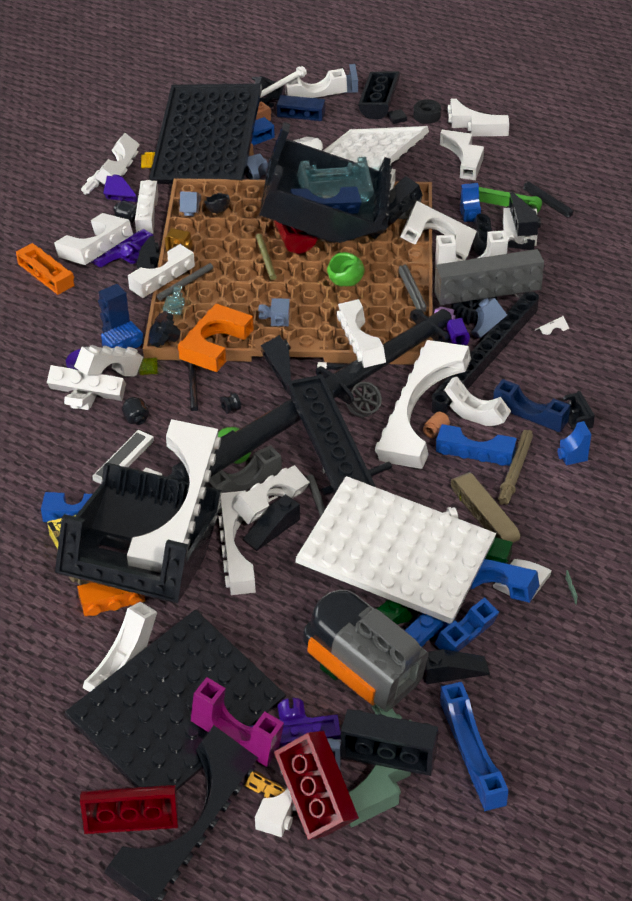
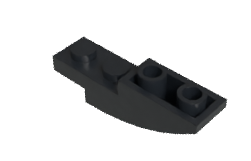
M150 236L143 244L138 255L137 269L141 267L146 269L158 268L157 263L159 262L160 253L158 242H155L154 236Z

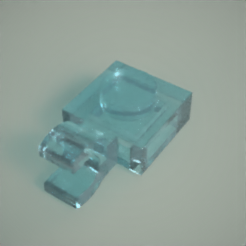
M174 286L173 296H167L163 311L181 315L185 300L182 298L183 293H181L182 286Z

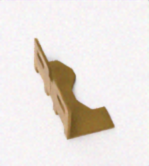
M256 770L251 772L245 784L246 787L257 793L264 791V797L272 798L270 794L278 796L286 790L285 787L271 781ZM254 774H256L257 776L261 777L262 780H260V779L254 777ZM250 782H251L252 784L256 785L257 788H254V787L250 786V785H249ZM274 785L281 788L282 791L274 788Z

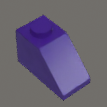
M116 174L106 177L103 193L106 199L138 202V197L123 177Z

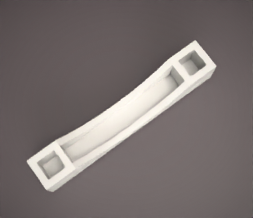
M357 299L338 304V321L341 322L342 329H344L345 335L348 337L350 345H352L354 354L356 353L358 362L361 361L364 368L386 363L384 347L380 339L360 330L365 323L363 306L360 300Z
M242 491L221 493V506L219 513H222V516H219V527H224V530L220 531L221 543L225 542V545H222V555L227 557V560H223L224 573H229V576H225L226 588H230L231 595L256 593L253 564L241 555L234 542L236 532L244 521L233 507L237 501L236 497Z

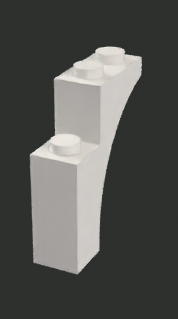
M451 99L447 112L448 123H451L452 128H468L472 136L509 135L508 115H490L476 112L462 105L457 99Z
M441 130L440 145L453 151L461 161L460 178L476 180L483 161L484 147L472 145V134Z
M142 602L127 608L122 627L114 644L96 670L84 681L83 688L85 690L92 691L147 648L157 611Z

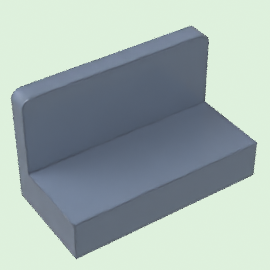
M349 64V75H346L347 92L344 93L358 92V77L355 64Z

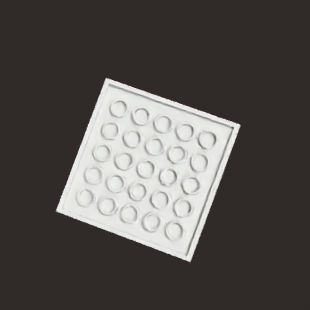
M428 126L350 129L323 151L379 171L384 157L391 159V165L392 162L398 160L402 154L406 153L410 147L415 146L416 142L423 139L429 130Z

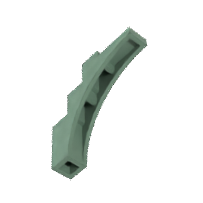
M377 704L372 706L377 715L382 714L387 717L402 719L399 714L394 712L393 708L385 712ZM376 765L368 777L354 790L349 792L359 819L350 823L349 826L352 828L398 805L401 791L396 782L411 776V772Z

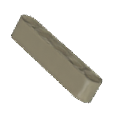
M471 472L451 480V487L454 493L484 529L496 533L495 538L513 543L520 540L518 528Z

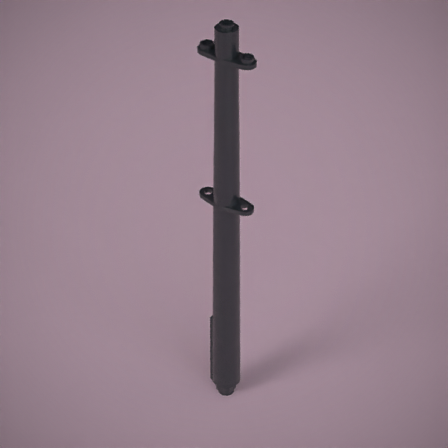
M420 309L411 311V319L417 325L382 344L386 363L364 368L361 361L355 360L335 373H331L320 366L316 368V375L323 374L334 399L338 397L345 403L351 404L354 402V396L349 390L350 388L430 337L435 341L448 343L450 339L449 334L443 331V329L446 328L448 321L452 320L450 312L441 309L427 317ZM289 399L239 430H232L222 436L220 447L215 449L214 452L216 454L215 464L210 466L209 469L211 471L210 477L300 421L301 418L292 399ZM182 461L172 467V474L167 476L190 482L189 475ZM168 484L171 489V492L173 493V487L170 484Z

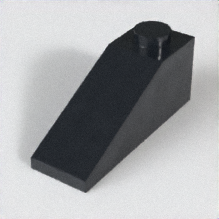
M511 192L509 208L517 236L537 235L538 228L541 227V220L537 217L536 211L515 193Z
M279 335L262 344L261 351L289 394L286 383L291 381L289 355L291 348L287 340L283 341Z
M285 494L271 504L243 538V541L258 551L300 520V504Z
M445 649L429 651L424 670L426 685L490 675L485 656Z

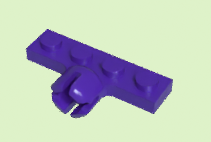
M142 229L92 260L91 263L98 267H103L113 260L122 258L130 264H135L138 260L140 246H143L146 240L153 236V234Z
M288 698L278 704L279 720L284 722L280 746H285L308 732L324 731L327 738L341 739L338 715L309 718L305 714L304 702L299 698H292L293 708L291 709Z

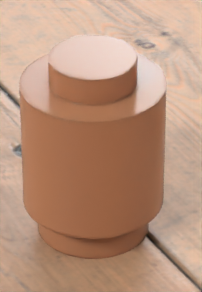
M436 412L424 424L423 431L425 435L429 438L438 437L441 425H450L449 417L445 413Z

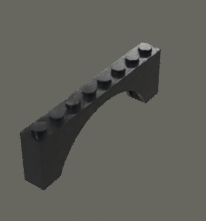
M213 725L196 749L206 777V798L197 823L180 838L162 846L143 849L123 846L104 872L141 901H162L168 892L164 889L168 882L172 885L181 874L178 868L181 864L187 866L194 856L191 850L194 846L199 848L207 838L204 834L206 829L212 830L220 819L216 815L220 810L222 812L226 811L232 803L229 797L232 793L235 795L239 793L244 786V783L241 782L244 776L249 778L251 772H254L256 766L253 764L258 757L215 725Z

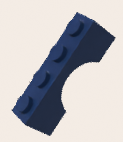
M357 186L341 187L339 193L332 198L318 197L311 193L308 188L291 189L290 192L291 194L350 214L358 213L361 206V198Z
M504 379L494 389L493 399L501 397L511 410L510 413L557 432H561L569 421L570 405L553 398L547 404H537L523 394L519 385Z

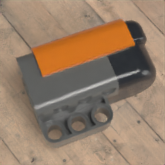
M337 590L323 596L316 603L311 621L304 627L303 642L308 647L307 652L369 704L372 706L377 704L385 712H388L397 705L422 680L429 653L412 636L382 612L373 609L360 597L348 590Z

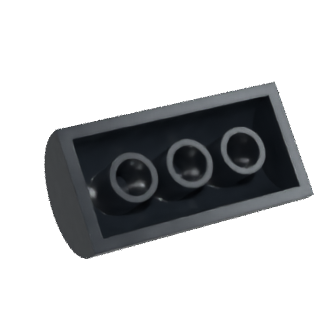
M399 71L370 72L358 104L362 115L370 119H382L387 115L400 78Z

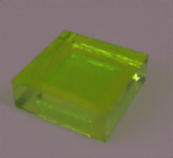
M143 358L139 367L140 375L158 374L157 358Z

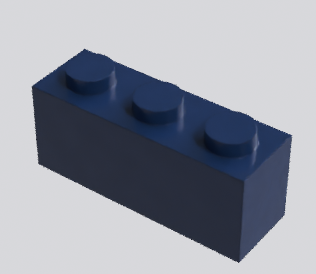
M280 95L277 103V117L322 121L325 114V99Z
M118 284L98 291L103 333L118 326L120 327V325L127 322L129 323L126 292Z

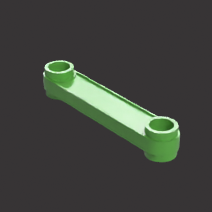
M479 187L480 202L505 207L509 206V192ZM516 194L532 209H537V213L540 211L542 200L539 197Z

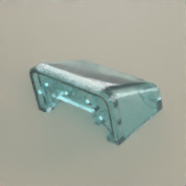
M358 157L357 163L352 165V162H349L347 167L316 169V165L311 167L309 161H300L297 173L299 186L301 189L308 188L311 193L318 197L332 198L339 193L341 187L357 186L361 202H366L372 197L374 192L366 157Z

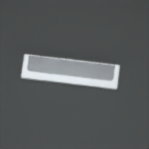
M137 430L107 463L129 467L153 443L154 437ZM104 465L92 476L93 481L102 483Z

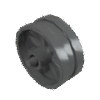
M359 382L350 389L351 393L353 394L354 392L358 397L354 398V402L351 404H347L348 409L355 416L361 418L368 417L381 406V393L372 383ZM356 388H362V394ZM369 405L374 406V409L372 411L370 410Z

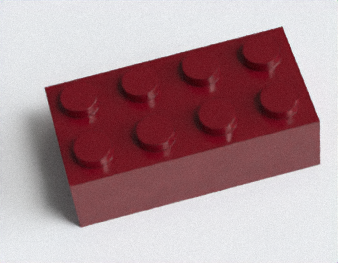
M324 731L308 732L274 752L308 840L325 837L359 819Z

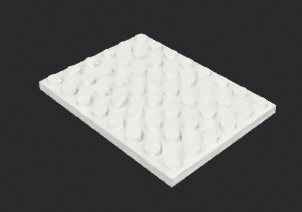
M346 476L296 556V563L451 624L495 540L496 533Z

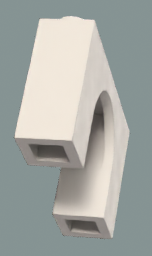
M416 201L400 237L416 244L424 229H435L444 235L454 234L456 257L465 260L477 231Z
M102 213L91 220L94 234L97 236L79 239L66 235L54 242L58 257L86 265L132 236L133 232L130 221Z
M505 230L488 232L486 250L478 258L507 254L508 240ZM454 234L436 236L435 267L436 264L462 261L456 257Z

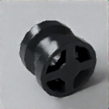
M236 392L230 393V396L220 397L221 406L226 414L231 413L234 409H241V402Z

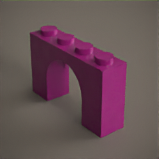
M206 677L194 692L191 722L208 732L215 725L257 756L256 761L267 767L275 756L274 752L279 749L284 722L264 711L253 727L242 724L225 707L224 697L226 688Z

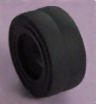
M431 99L420 100L414 105L413 117L420 123H435L441 118V105Z

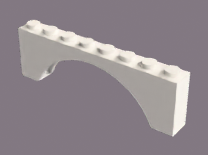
M431 340L426 341L425 346L420 350L418 360L414 363L412 373L408 376L406 386L402 388L401 397L396 401L395 410L389 416L388 425L382 431L380 442L376 444L375 452L378 455L379 461H389L391 464L419 469L423 468L429 454L426 442L410 426L412 410L420 396L432 385L446 377L466 371L471 360L469 346Z
M171 419L166 434L167 447L180 458L187 470L190 480L188 494L180 510L169 522L151 533L132 538L127 553L128 566L161 573L165 543L168 539L190 545L188 537L190 533L193 534L194 518L199 516L201 508L199 502L200 499L205 497L206 487L204 485L205 482L210 480V466L215 464L216 454L214 452L215 449H219L221 438L218 437V429Z

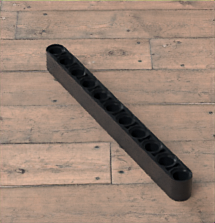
M526 292L506 313L507 316L497 323L470 353L471 360L466 371L449 376L434 392L431 407L434 414L436 412L446 414L451 409L452 399L444 389L452 378L458 377L468 390L538 310L539 295L537 293Z

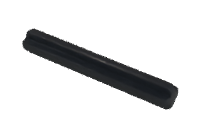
M531 182L524 184L523 189L531 195L539 197L542 202L565 217L570 218L573 216V209Z

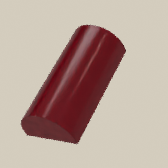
M276 220L274 221L288 251L297 254L304 253L315 245L317 237L308 235L302 230L278 223Z
M176 785L81 791L80 806L84 834L178 828Z

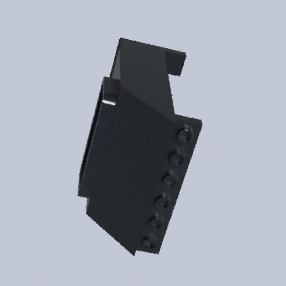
M284 122L268 162L259 213L260 217L263 216L270 220L273 219V221L276 220L278 223L302 230L308 235L333 243H342L388 228L389 198L391 194L390 182L392 177L390 174L392 171L391 159L384 157L378 171L357 162L287 139L290 124ZM357 186L361 198V206L358 213L350 214L291 194L290 192L291 189L308 188L316 196L332 198L339 193L341 187Z
M106 462L103 467L102 483L76 516L64 514L61 518L55 573L178 604L205 558L220 510L222 490L204 486L206 487L205 497L200 499L199 502L201 508L199 516L194 518L195 529L193 534L190 533L188 537L190 545L168 539L165 543L161 573L128 566L127 554L100 548V546L105 545L128 551L133 537L151 533L165 525L182 507L188 494L190 482ZM168 484H170L173 487V493L171 492V489Z

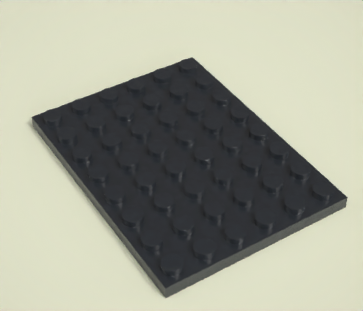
M261 83L171 85L149 180L157 181V184H173L174 178L242 181L245 176L262 92Z
M195 609L67 709L65 717L134 787L176 785V790H178L203 769L196 749L208 731L191 722L194 692L206 677L226 688L224 697L226 709L236 720L246 726L254 725L264 711L270 712L285 699L286 694Z

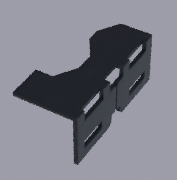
M527 239V242L524 244H518L510 240L507 247L534 250L535 240Z

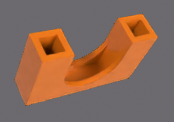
M215 304L198 321L197 325L189 331L188 335L179 342V359L218 372L226 363V349L205 339L211 335L221 333L245 340L254 330L253 316Z

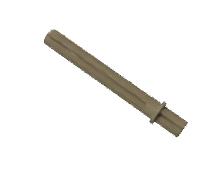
M524 430L522 432L505 481L500 486L501 492L498 500H500L499 504L508 505L512 494L516 491L515 485L533 438L531 430Z

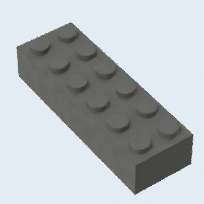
M538 249L436 264L434 292L439 304L445 305L541 290L544 260Z

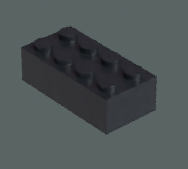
M347 709L341 729V758L431 776L437 754L438 726L429 723L413 722L407 719L387 717L382 714L367 713L361 710Z

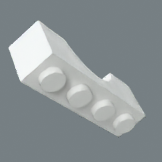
M343 68L328 71L326 77L315 84L305 83L300 77L285 84V94L287 96L316 98L347 92V81Z
M124 133L112 149L117 161L108 159L100 168L95 178L105 185L107 176L116 174L123 177L128 170L127 168L133 162L132 159L139 152L137 148L140 144Z
M146 180L140 183L135 216L136 232L142 229L152 234L154 232V208L158 202L157 181Z
M181 244L167 251L168 262L165 265L155 269L141 267L129 274V289L142 298L146 297L195 267L194 253Z
M91 345L90 347L81 348L74 367L86 375H100L108 365L112 364V368L123 376H136L143 356L138 354V351L132 347L123 349L118 346L115 348L103 346L101 348Z
M53 365L50 367L47 380L50 389L66 392L71 390L86 391L106 399L118 401L123 400L126 386L124 378L103 374L86 375L80 370Z
M295 465L289 469L284 468L278 475L269 476L264 483L255 484L248 492L246 490L242 491L236 497L237 501L233 507L245 522L250 524L259 519L269 507L267 496L277 495L283 497L286 494L293 499L303 493L310 482Z
M288 788L276 797L263 798L255 816V827L257 830L282 837L284 831L290 829L293 820L291 815L293 811L297 812Z

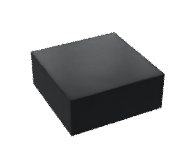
M402 109L387 113V117L392 124L407 121V116Z

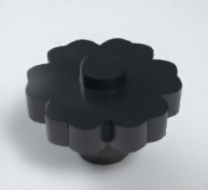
M163 311V313H159L155 318L154 325H152L149 333V343L158 348L160 345L163 346L166 341L175 343L179 339L181 330L174 325V315Z

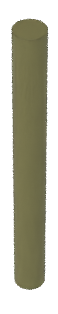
M257 234L256 239L270 279L275 280L277 276L262 234Z

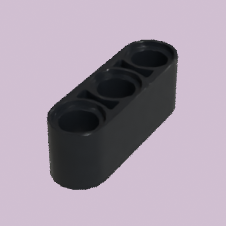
M479 213L476 215L471 228L477 231L473 240V250L477 255L481 256L486 250L487 234L492 231L490 218L485 214Z

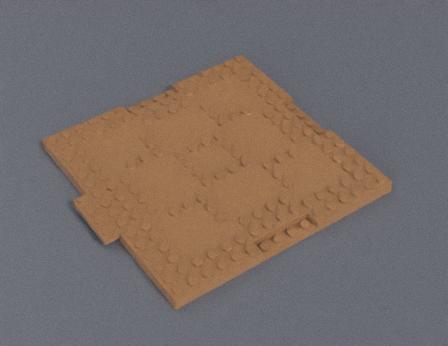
M174 178L158 268L168 262L165 237L171 228L190 232L193 244L189 250L194 253L195 267L153 292L143 345L144 360H181L179 359L178 351L179 342L188 335L189 331L197 325L198 321L206 315L209 309L215 304H219L253 316L254 330L245 340L221 333L211 335L205 339L210 343L225 347L226 361L252 362V356H263L261 351L262 344L280 335L283 341L287 340L290 345V357H323L324 362L352 363L357 360V356L353 352L352 345H350L344 329H342L341 322L338 321V304L359 299L363 306L365 323L360 330L370 336L379 338L382 344L417 325L410 316L411 311L416 309L399 273L400 265H407L427 306L426 312H423L424 315L427 317L433 315L432 229H424L416 244H413L400 237L407 219H397L376 239L369 234L342 243H333L317 238L315 245L310 250L297 254L287 250L273 219L270 220L259 215L265 180L243 179L241 181ZM416 182L419 184L423 194L421 203L432 208V182ZM180 192H198L201 194L199 213H194V216H184V213L180 212ZM217 193L228 194L230 205L223 213H211L207 209L204 202L206 197ZM257 234H262L277 276L275 280H271L256 239ZM348 252L354 254L362 261L365 272L361 281L357 284L340 287L335 285L328 277L327 267L329 262L338 253ZM209 263L213 265V269L163 300H158L157 294ZM272 298L290 299L289 326H271V317L259 319V305L263 304L271 307ZM167 311L174 315V325L181 330L180 337L175 343L166 341L163 346L160 345L157 348L149 343L150 329L154 325L155 318L159 313ZM427 340L389 364L414 365L420 356L421 348L425 346Z

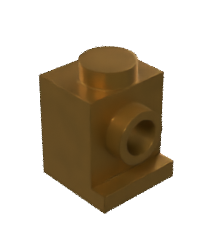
M171 228L165 237L166 252L179 244L187 249H191L193 241L190 232Z

